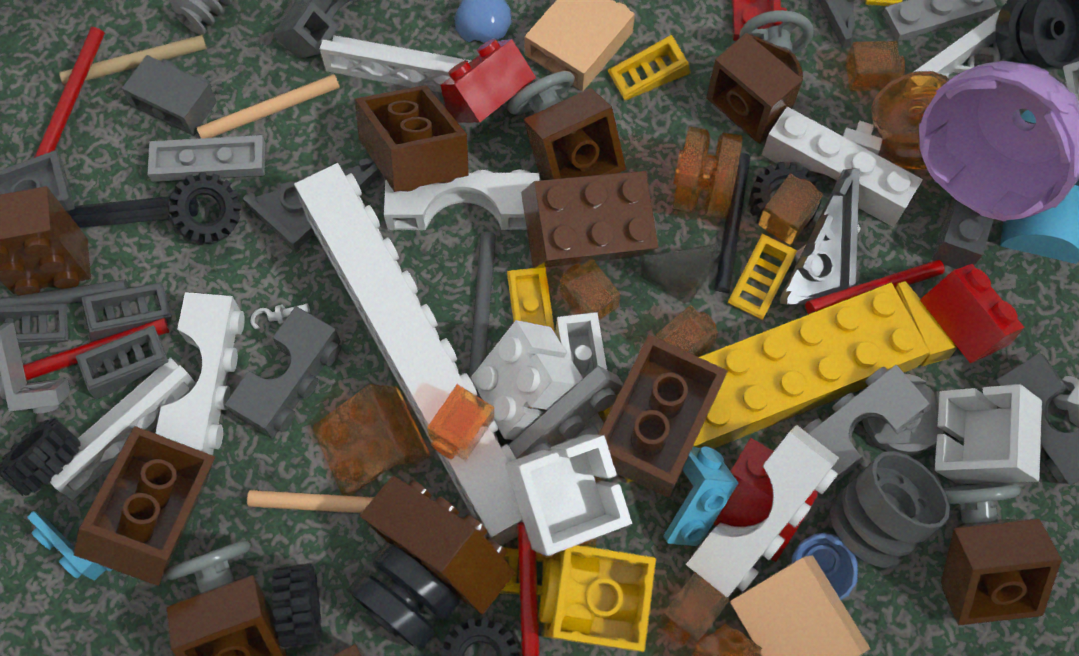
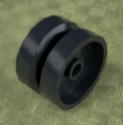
M1007 0L999 12L995 25V41L1002 59L1008 62L1035 65L1045 70L1063 69V66L1078 62L1079 0Z
M385 542L372 558L375 569L388 583L385 585L371 574L360 573L346 591L366 609L365 613L394 637H401L416 650L422 652L435 636L432 624L418 611L423 609L438 620H447L460 604V601L451 590L412 557L393 544Z

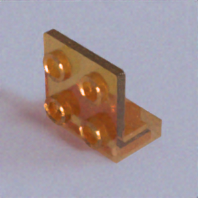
M368 384L313 425V431L343 496H350L396 464H418L431 456L398 386Z

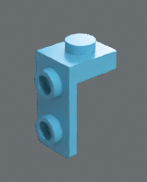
M693 447L682 469L692 483L693 488L664 534L668 544L700 545L738 485V481L723 462L722 455L710 447Z
M35 511L27 516L37 527L31 532L32 535L49 550L55 546L64 555L59 560V563L75 578L78 579L83 574L95 581L105 570H113L74 556L75 547L47 518Z

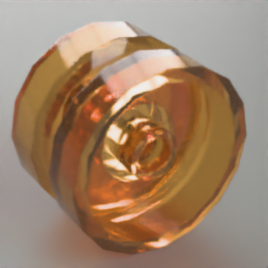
M934 71L912 72L899 76L889 82L875 96L871 107L872 120L877 133L883 139L882 147L885 155L893 164L905 169L927 168L920 151L919 123L922 121L926 108L936 95V91L950 80L947 76Z
M688 126L684 148L679 151L673 181L676 189L672 210L691 213L697 206L700 190L706 191L703 206L705 215L720 219L726 218L739 165L742 135L722 132L717 138L714 153L711 155L708 154L710 143L708 129Z

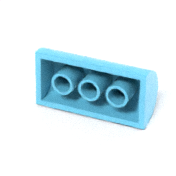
M1026 110L1020 115L1024 121L1036 123V118L1031 111ZM1074 185L1065 199L1056 208L1052 207L1031 217L1003 221L1000 246L1077 264L1079 262V186Z

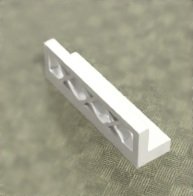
M1000 10L908 76L900 93L922 115L928 105L919 96L926 91L936 92L948 82V75L952 72L962 73L973 68L974 56L977 54L994 55V62H1000V54L995 41V25ZM994 43V48L988 47ZM968 61V66H962ZM942 80V85H936Z
M335 35L332 41L322 40L320 52L327 72L408 87L427 85L431 91L442 93L440 85L450 78L448 72L454 66L466 60Z
M170 357L168 359L169 362L154 371L78 438L81 446L78 447L79 451L72 456L73 460L69 464L62 467L63 471L60 474H55L51 478L52 481L50 483L65 496L74 500L115 463L134 426L151 431L157 426L161 406L183 398L193 389L196 383L191 376Z

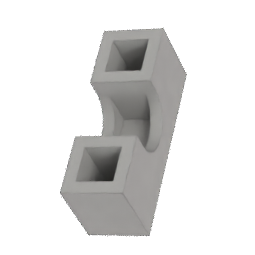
M897 365L889 371L884 366L874 372L865 381L868 385L866 389L857 396H854L852 392L845 395L832 407L835 411L833 415L824 422L818 418L803 429L839 457L832 467L838 475L830 485L838 482L865 461L852 442L853 430L860 421L866 418L882 419L898 435L931 409L929 401Z

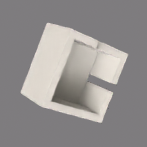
M516 320L470 377L504 439L515 440L583 379L572 360L564 358L567 352L551 327Z
M1021 384L983 387V393L976 388L940 391L937 427L956 439L964 441V446L946 434H937L935 471L959 484L1039 482L1042 400Z
M586 434L550 447L551 451L541 450L505 463L527 535L534 551L549 556L632 524L620 484L606 481L595 482L594 476L604 478L616 476L604 435Z

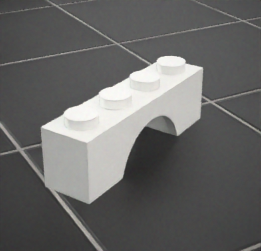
M786 107L768 134L762 152L763 156L775 163L784 162L786 169H789L791 162L797 163L796 170L799 172L805 167L809 171L825 174L837 181L844 169H860L859 209L892 227H895L923 180L789 107Z
M477 170L469 173V176L456 178L449 183L429 184L408 192H394L385 179L384 217L387 229L426 230L429 222L437 212L456 203H473L484 207L494 215L502 230L527 229L521 192L534 181H539V173H530L526 170H514L510 173H492L488 170Z
M185 292L177 330L187 343L200 350L202 370L196 385L187 395L173 403L161 406L155 433L210 455H213L214 449H219L222 444L223 427L219 424L221 410L228 409L225 406L226 401L230 397V387L226 386L228 372H234L237 366V349L233 348L235 335H241L244 329V312L240 311L233 296Z
M796 425L763 465L771 480L774 493L773 506L769 517L756 525L748 527H735L719 523L686 565L726 598L729 597L736 587L744 592L759 573L753 568V565L761 555L770 560L785 541L778 535L785 525L790 523L793 527H796L811 509V506L805 501L814 489L823 494L836 478L838 473L832 467L839 457Z

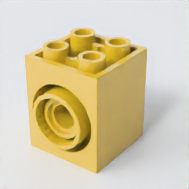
M579 545L554 553L552 559H549L541 591L539 619L543 622L541 637L644 652L656 558Z

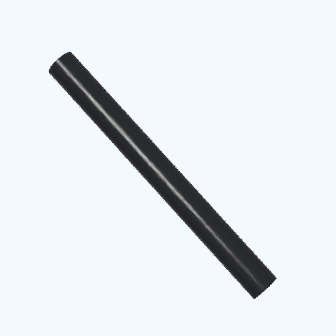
M738 153L735 157L714 288L718 292H730L751 158L747 153Z

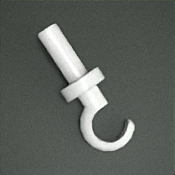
M308 304L297 306L302 310L310 313V308ZM283 305L275 306L274 312L267 308H259L253 312L250 318L251 325L254 329L260 328L255 324V317L260 313H266L269 322L278 321L282 325L294 307L285 309Z

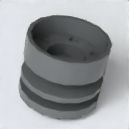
M891 451L882 452L857 478L849 483L832 500L829 513L837 535L854 555L868 564L886 568L896 566L920 542H924L949 519L950 505L944 489L936 477L924 465L908 455Z

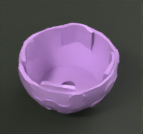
M1000 61L968 69L954 76L936 91V95L926 108L922 121L919 123L920 151L930 175L936 183L942 186L957 201L979 213L980 216L1005 222L1006 220L1034 216L1052 207L1056 208L1079 180V101L1075 94L1071 93L1065 85L1049 75L1047 70L1038 66ZM1019 109L1031 111L1036 118V123L1030 124L1025 122L1020 116Z

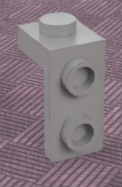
M14 323L2 324L0 326V395L3 399H6L8 410L33 409V413H46L58 409L59 404L69 396L68 378L27 383Z

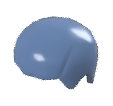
M462 0L454 18L455 30L467 42L478 40L486 43L493 38L498 40L505 36L511 25V9L505 0Z
M814 533L801 540L792 554V564L803 557L813 555L840 600L849 596L858 578L856 556L834 534Z

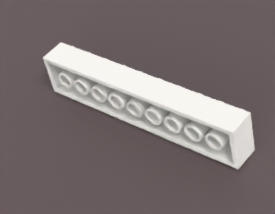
M336 163L295 183L294 185L307 220L472 517L487 528L488 532L484 537H490L501 546L518 537L517 523L523 522L505 466V463L516 460L507 444L500 447L495 434L498 428L494 419L486 408L482 411L479 410L475 399L477 391L467 373L459 375L455 364L457 357L451 344L446 338L441 341L439 340V335L435 329L438 325L432 311L427 304L420 305L415 294L418 292L413 278L407 270L401 271L396 261L399 259L397 251L388 237L383 239L378 229L380 227L379 220L370 205L364 206L360 198L362 192L352 173L345 176L340 165Z

